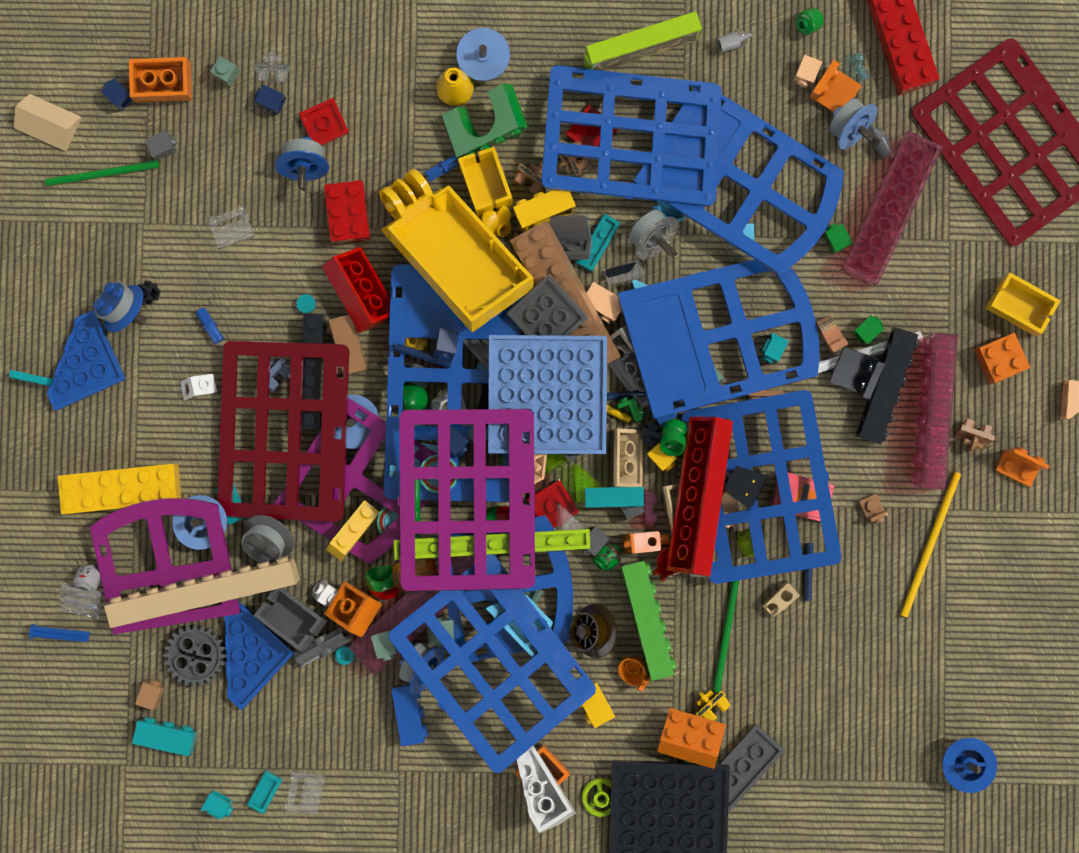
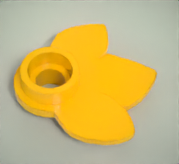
M502 205L497 212L488 210L482 214V222L494 235L505 237L511 232V223L509 221L511 212L505 205Z

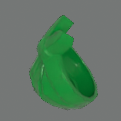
M405 382L403 385V410H424L428 403V394L425 389L419 385L407 384Z

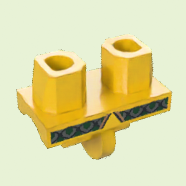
M711 690L705 695L700 691L698 694L702 698L696 703L699 706H702L705 702L707 704L696 715L715 721L717 717L711 709L717 705L724 712L731 705L725 698L726 695L723 691L718 693L711 701L709 698L714 695Z

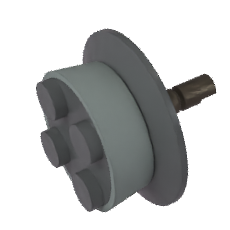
M255 515L250 517L245 523L242 550L259 563L264 561L274 563L276 559L287 556L292 552L294 539L290 531L283 525L285 519Z

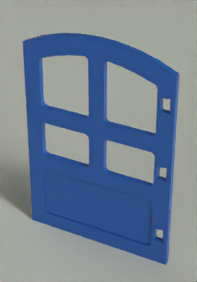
M695 87L693 92H699L700 87ZM722 95L721 101L724 104L721 106L717 186L723 177H727L746 189L749 195L730 224L707 212L704 206L671 202L664 203L772 271L781 274L803 258L826 230L839 201L844 170ZM683 104L672 123L705 126L706 107ZM764 128L774 133L772 138L762 132ZM751 133H756L777 147L773 157L757 179L733 164V160ZM665 135L664 154L704 158L705 139ZM791 156L817 171L826 179L816 214H811L771 187L784 164ZM814 159L824 165L822 169L812 163ZM644 165L633 183L650 185L651 165ZM663 167L662 187L702 191L703 171ZM762 201L767 202L806 228V231L779 255L774 254L743 234L744 228Z
M755 259L617 294L653 419L818 376L819 337L817 324L808 295L792 267L781 274L774 273L787 291L794 308L751 320L745 317L735 280L772 271ZM718 284L721 287L731 324L705 331L702 328L692 290ZM792 323H799L802 339L801 366L763 374L751 334ZM735 339L746 370L747 379L722 386L719 384L708 346L709 344ZM795 371L797 377L786 379L785 373ZM739 385L741 391L730 394L729 388ZM683 400L685 406L674 409L673 402Z

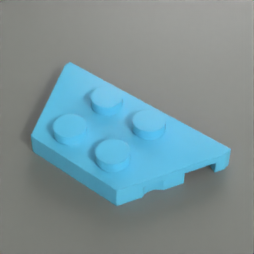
M526 595L529 601L533 604V606L536 608V610L539 612V614L543 617V619L551 628L553 622ZM500 603L485 608L494 619L505 611ZM538 619L533 623L539 632L544 629ZM513 620L504 627L508 634L531 658L538 653Z

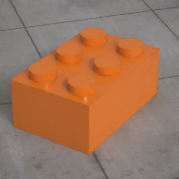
M187 57L129 59L130 98L135 103L192 101L191 62Z
M670 708L657 752L714 769L726 724Z

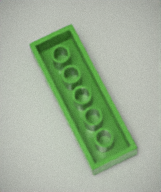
M644 560L622 564L620 567L647 665L648 675L651 681L673 676V670L677 668L674 658L669 656L668 651L672 650L670 641L667 637H664L663 632L667 631L665 622L659 618L658 613L662 612L660 603L654 599L653 594L657 592L654 582H650L648 576L652 575L650 565L645 563Z

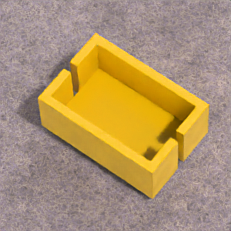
M495 147L478 152L480 163L476 162L474 153L458 158L459 166L478 218L482 217V214L488 210L496 208L498 211L502 205L508 208L514 206L513 198Z
M552 190L548 193H544V191L539 192L533 196V199L528 201L526 199L520 200L513 207L515 218L521 232L524 233L541 222L549 221L552 216H567L575 213L576 205L570 191Z
M1009 272L1003 275L996 288L997 292L992 295L985 309L1033 336L1043 334L1050 321L1048 317L1054 314L1060 300Z

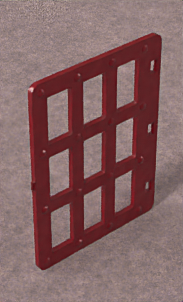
M1013 38L1005 40L913 108L912 116L958 176L957 179L960 183L964 184L1009 245H1019L1079 201V183L1070 189L1046 157L1061 145H1064L1079 165V122L1017 40ZM1020 56L1028 64L1024 68L1017 60ZM999 62L1003 64L1025 93L1009 106L984 75L985 72ZM972 82L976 84L997 112L994 117L981 126L957 95L959 91ZM944 102L949 104L970 132L968 136L954 146L929 114ZM1031 103L1056 135L1041 147L1036 144L1015 116ZM1055 103L1063 111L1060 115L1052 107ZM1003 123L1007 125L1028 153V156L1014 167H1011L988 136V134ZM976 143L979 144L1001 174L999 178L986 187L983 186L961 157L962 153ZM1034 165H1037L1060 196L1044 209L1019 177ZM1008 184L1033 216L1017 229L992 198L993 195Z
M228 341L224 344L221 422L219 424L218 502L223 507L226 516L252 517L255 515H265L274 519L337 522L343 518L350 354L349 348L346 345ZM238 355L258 356L256 397H236ZM271 356L291 357L289 399L269 398ZM304 357L324 358L323 400L302 399ZM338 367H343V379L337 378ZM236 408L256 409L254 450L235 449ZM269 409L289 410L287 452L267 451ZM302 411H322L321 453L300 452ZM336 427H341V439H335ZM234 461L254 462L253 503L233 502ZM267 463L287 464L285 505L265 504ZM300 464L320 465L319 507L298 506ZM339 487V500L333 499V488Z

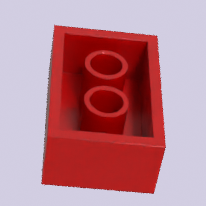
M358 180L324 185L332 244L339 245L371 241L365 184L363 181Z

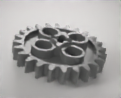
M189 624L186 625V631L181 627L179 628L180 634L176 632L172 634L175 639L170 638L167 640L171 645L164 647L169 651V653L163 654L164 657L169 659L164 664H170L167 672H174L171 678L179 677L177 683L185 680V686H188L190 682H192L193 687H196L198 682L200 686H204L205 680L207 683H211V677L218 678L216 671L223 672L220 665L226 664L222 660V658L227 657V654L222 653L226 646L220 645L224 639L217 640L219 633L212 634L213 628L206 631V625H202L199 629L198 624H194L192 629ZM187 638L192 640V648H187L185 646V640ZM204 644H209L211 646L212 650L210 654L204 652ZM181 649L187 653H193L197 651L196 655L202 657H209L212 659V661H208L201 657L194 659L193 655L182 654L179 652V650ZM181 657L186 658L188 662L186 667L180 665L179 660ZM200 662L206 665L205 672L198 670Z

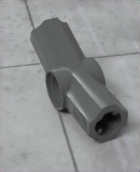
M343 627L329 634L326 633L313 640L305 652L299 650L294 652L295 658L303 667L318 658H323L334 652L336 648L351 641V633Z

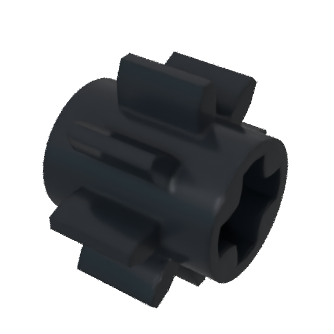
M145 280L144 285L138 284L143 291L142 302L152 305L153 301L159 300L161 291L157 288V283Z
M649 422L648 426L643 425L640 439L645 440L644 445L653 447L654 442L659 443L662 429H658L657 423Z

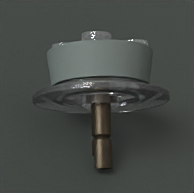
M656 209L647 213L642 218L636 219L629 238L637 246V257L646 260L656 256L662 250L671 257L676 256L678 253L669 243L678 231V220L675 217L665 218L662 212Z

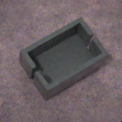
M284 587L274 589L267 598L274 602L273 606L264 602L254 616L297 650L305 652L315 639L312 635H318L327 623V620Z

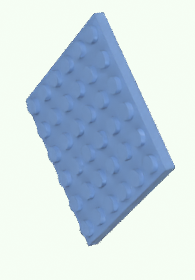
M489 335V409L531 410L534 414V454H606L607 336ZM488 424V453H509V424ZM529 431L522 432V444H529Z

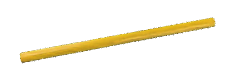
M954 472L900 613L904 617L909 615L959 482L960 473Z

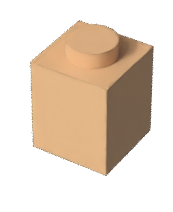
M804 55L793 81H796L801 87H811L822 61Z

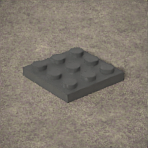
M548 274L507 313L526 335L569 336L589 318L551 274Z

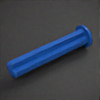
M32 624L29 638L38 637L88 642L90 632L38 627Z

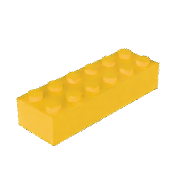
M178 464L58 476L61 514L121 509L135 503L153 499L182 498Z

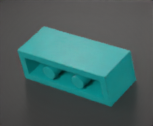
M144 716V719L142 718L137 721L132 744L184 756L193 754L198 731L193 730L192 726H174L175 723L171 721L156 722L155 718Z

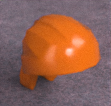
M628 656L618 666V673L621 679L629 685L637 686L636 689L643 692L650 680L646 662L639 657Z

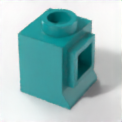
M770 333L769 339L766 340L761 350L763 353L762 360L770 364L779 362L789 341L774 333Z
M213 790L207 797L201 811H208L209 815L218 820L224 817L229 818L234 809L231 807L234 801Z

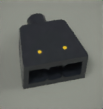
M736 466L733 473L726 470L724 482L727 485L724 491L751 510L768 477L765 474Z

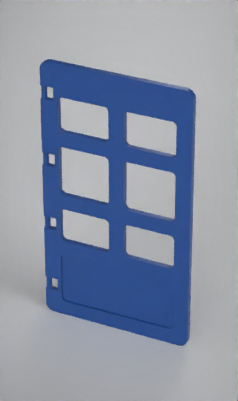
M396 265L392 268L384 495L388 499L398 500V497H400L399 416L403 412L404 383H447V410H461V391L464 383L489 384V370L464 369L462 367L463 341L466 339L489 340V335H521V329L507 313L522 297L477 330L471 332L412 265ZM396 287H402V298H396ZM440 328L459 332L456 354L450 368H406L404 366L405 354L400 353V357H394V346L396 343L405 346L407 338L436 339ZM392 406H398V417L392 416ZM450 424V427L453 426L466 440L472 441L469 437L471 427H463L461 424ZM414 426V440H438V426ZM450 452V458L456 466H459L460 455L455 457ZM504 453V466H509V453ZM390 465L396 466V477H389ZM474 478L458 479L456 485L450 490V501H474ZM486 478V502H509V478ZM420 480V500L438 501V494L428 491Z

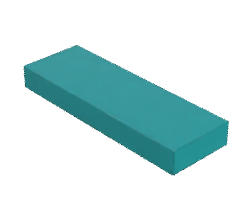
M604 213L591 235L593 244L589 260H577L576 264L592 273L621 223Z
M644 487L585 488L586 508L644 506Z

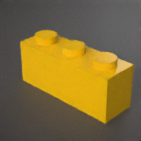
M364 500L332 539L326 550L342 562L380 512Z

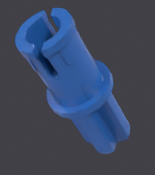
M456 154L443 162L439 161L438 165L425 171L426 178L429 181H433L443 174L447 175L450 170L459 166V161L453 163L454 160L458 159Z
M206 308L198 309L196 315L204 327L203 330L208 333L213 344L223 341L225 338L216 326L217 322L213 321Z

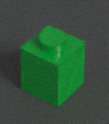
M836 223L826 228L827 231L823 234L832 255L853 244L843 223L838 226Z
M870 315L851 333L865 346L884 330L883 323L877 316L873 317Z

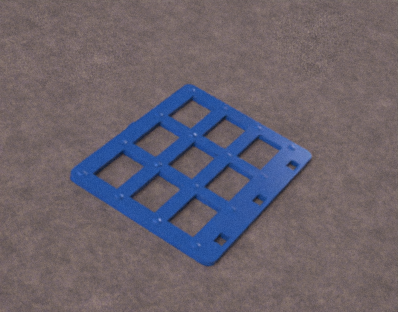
M559 65L552 67L549 79L541 178L542 186L551 190L616 196L631 200L634 198L699 206L713 205L716 200L721 87L718 84ZM572 73L584 74L583 79L572 78ZM631 80L642 81L641 86L632 85ZM689 86L700 87L699 92L689 91ZM563 91L603 95L602 115L561 110ZM615 97L655 101L654 120L614 116ZM667 103L706 107L705 126L666 122ZM560 123L601 127L599 147L560 143ZM613 129L653 133L652 153L611 148ZM665 135L705 139L704 158L664 154ZM558 155L598 159L597 179L556 175ZM610 161L651 165L650 185L609 181ZM663 167L703 171L702 191L662 187Z
M802 390L691 410L683 414L682 420L686 424L687 430L689 417L731 418V421H733L732 430L737 458L727 460L726 470L729 472L734 471L736 466L752 470L751 468L774 464L781 499L780 505L758 508L756 499L751 510L746 508L745 511L727 514L723 513L721 501L714 548L717 551L718 561L712 562L711 575L709 577L711 582L721 584L831 566L841 561V550L828 484L829 474L825 468L813 397L809 391ZM800 406L807 446L784 450L777 410ZM765 412L772 452L749 456L742 416ZM809 458L816 498L793 502L786 462ZM819 510L826 552L802 555L795 514ZM784 516L791 557L767 561L760 520ZM749 522L756 563L733 567L726 526Z
M486 555V574H498L500 572L502 574H509L494 555ZM474 564L460 575H474ZM489 589L505 611L488 625L462 593L464 590H440L389 632V640L438 701L437 704L441 710H445L493 772L500 773L591 698L596 692V687L521 589ZM452 600L477 631V634L461 647L457 645L434 615ZM537 619L544 627L540 632L533 625ZM512 620L538 652L521 667H519L495 636ZM424 622L450 654L432 670L406 638ZM484 643L488 645L510 674L507 679L493 690L468 659V656ZM544 663L548 665L570 694L554 709L551 708L528 678ZM457 665L483 697L466 712L463 711L440 681L442 677ZM575 667L581 677L575 679L570 670ZM518 685L543 716L540 721L526 732L501 701L504 696ZM490 708H492L516 739L499 755L473 723Z

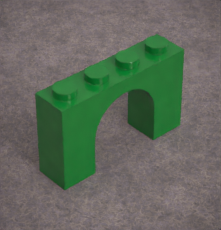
M503 83L487 91L494 109L495 122L490 132L484 136L479 135L474 129L467 108L456 107L442 114L457 158L473 153L476 156V153L491 148L494 144H502L506 142V138L519 136L522 134V130L528 128L513 84Z

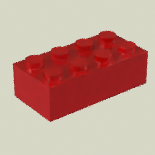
M361 247L333 256L322 266L359 333L390 320L391 298Z

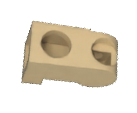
M785 581L764 602L762 607L772 617H775L800 595L788 581Z

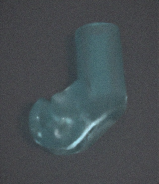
M856 53L852 55L850 62L859 78L865 81L870 77V74L861 63L864 60L863 55Z

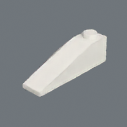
M533 745L517 759V764L523 783L529 816L538 832L541 833L561 824L576 814Z

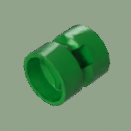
M676 419L665 421L662 426L660 449L669 456L681 455L685 451L687 426L684 422Z

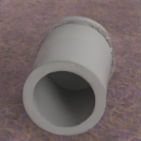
M734 30V32L716 38L717 48L720 53L743 48L747 44L748 38L752 37V34H747L744 30Z

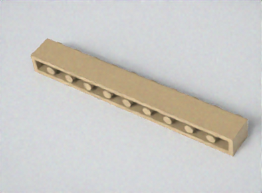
M285 556L276 559L274 563L264 561L258 563L257 567L253 568L247 565L240 567L239 571L236 572L226 570L213 577V574L201 577L202 580L195 581L193 578L183 581L181 585H176V583L164 586V589L158 590V587L146 590L147 593L143 594L134 592L128 594L126 598H121V596L113 597L104 606L110 628L295 585L300 581L294 558L288 559Z

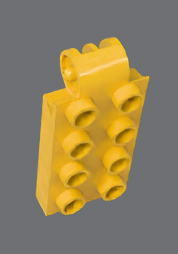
M411 169L405 173L403 178L396 179L393 185L384 187L379 191L383 205L395 219L382 228L381 231L471 332L477 330L533 289L534 278L449 185L432 193L425 178L417 170Z

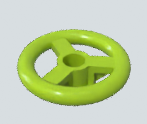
M597 778L590 781L582 792L583 806L593 816L605 817L611 814V807L605 811L593 809L595 806L603 808L608 804L611 805V798L603 791L602 784L611 788L612 781L605 778ZM596 785L597 792L593 800L588 803V792ZM603 795L605 798L603 801H599L597 799L598 796Z

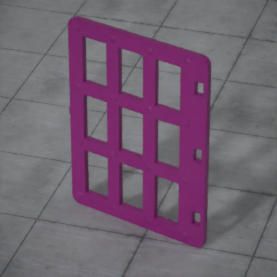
M528 409L403 411L399 416L400 497H398V505H400L402 588L406 591L531 588L535 583L533 412ZM414 424H438V467H414ZM450 424H473V466L450 467ZM485 424H509V466H486ZM529 431V444H522V432ZM474 478V521H451L450 479ZM486 478H509V520H486ZM414 479H438V521H415ZM523 493H529V505L523 504ZM509 532L510 574H486V533ZM438 533L439 575L415 576V534ZM451 533H474V575H451ZM530 553V566L523 565V554Z

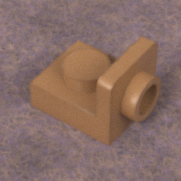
M877 493L858 501L867 522L877 524L884 521V516L888 515Z

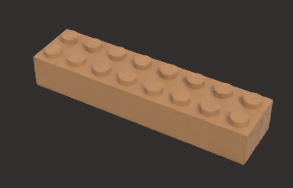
M549 221L541 222L510 240L524 268L534 278V287L548 274H551L589 317L569 336H607V364L620 358L618 350Z

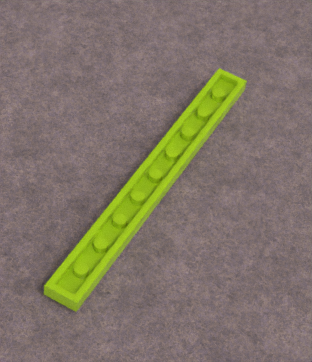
M590 529L535 532V552L590 549ZM509 533L486 534V555L509 553ZM474 535L451 536V557L474 555ZM438 537L415 538V559L439 557ZM394 539L395 560H400V539Z

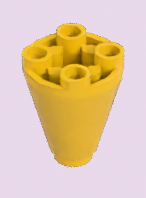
M449 68L438 78L436 90L438 97L449 106H463L472 97L474 84L472 78L468 77L463 70Z

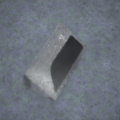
M640 260L603 269L608 288L632 282L635 279L645 278Z

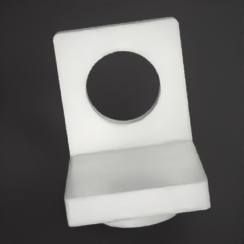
M213 374L189 377L180 382L184 400L194 396L217 392ZM186 384L189 386V394L186 391Z

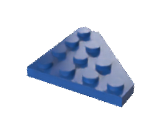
M95 310L75 319L74 328L68 337L62 359L58 363L54 373L55 377L47 392L54 411H59L127 380L101 321L95 315Z
M238 600L241 613L224 616L227 654L226 674L228 682L227 698L242 711L292 657L294 651Z

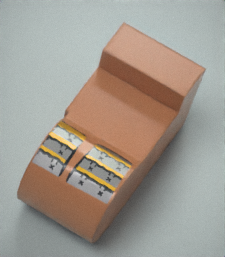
M830 315L816 322L817 329L830 354L848 345L847 340L842 336Z

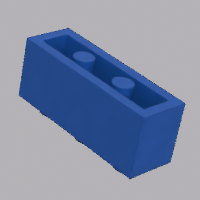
M410 684L394 686L391 689L401 747L424 743L425 737H428L427 726H423L422 718L425 717L424 708L419 704V699L422 698L421 693L417 695L412 694L409 690Z

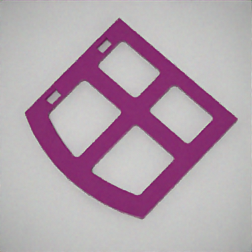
M348 397L347 415L368 427L370 434L351 464L345 465L344 501L352 488H357L397 514L394 522L369 544L358 540L350 550V553L369 564L394 545V539H400V505H398V500L388 499L384 495V488L363 475L364 469L381 442L386 439V421ZM357 409L368 415L365 421L355 415ZM321 430L307 453H321ZM414 440V445L419 448L414 453V457L420 461L419 467H421L428 457L437 453ZM300 464L299 486L312 465ZM286 486L274 504H286ZM339 487L334 489L333 499L339 500ZM420 500V511L426 500ZM299 520L331 541L341 530L333 522Z
M189 498L153 499L121 508L90 526L106 603H109V599L121 596L120 592L122 590L151 585H160L164 589V586L176 583L177 581L199 578L209 574L219 576L223 571L232 570L219 507L215 503ZM162 515H184L203 518L207 526L213 559L173 566ZM144 518L148 523L157 569L117 575L108 535L122 526ZM100 545H105L107 555L102 556ZM238 598L223 601L220 605L185 610L113 627L112 630L114 635L240 614L241 611Z

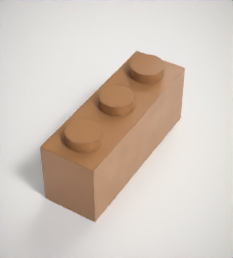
M349 314L330 319V325L327 326L329 336L334 338V344H343L349 348V376L368 371L358 332ZM338 367L339 372L343 373V367Z

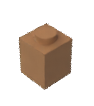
M156 679L144 681L135 704L154 711L159 706L165 686L160 685L161 682Z

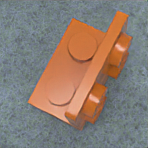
M835 60L832 61L809 96L833 113L837 108H842L854 98L861 88V84L837 69L840 63Z
M1017 447L1016 449L1003 450L994 471L1027 487H1031L1038 471L1048 469L1049 465L1045 463L1046 460L1038 456L1031 457L1027 455L1028 451Z

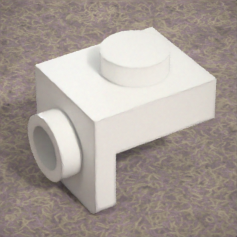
M321 579L314 586L311 595L318 602L329 607L338 589Z

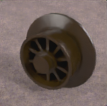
M590 604L583 608L580 613L576 614L571 620L569 627L571 642L575 648L591 658H602L612 651L617 638L616 622L609 609L601 604Z

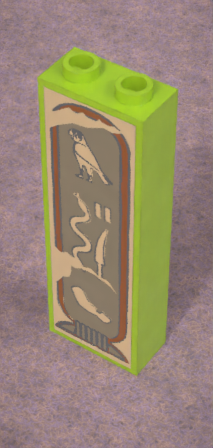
M697 11L586 46V53H583L585 68L603 71L699 40L702 27Z

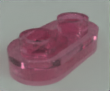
M644 489L645 528L653 527V524L657 523V512H653V504L657 503L656 493H653L652 489Z

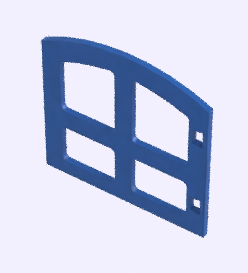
M545 515L535 517V532L555 530ZM489 532L486 534H500L509 532ZM451 533V536L474 535V533ZM547 551L553 571L535 576V583L531 588L520 589L525 593L556 587V613L552 630L562 643H567L573 615L572 576L565 551ZM451 564V575H453L452 564ZM489 589L464 590L462 592L470 603L489 600L490 605L499 603ZM452 600L447 604L449 619L453 620L454 641L461 647L465 644L460 609ZM504 628L496 633V637L509 654L525 651ZM485 643L478 649L487 647L488 653L476 655V651L468 656V659L473 662L496 656Z

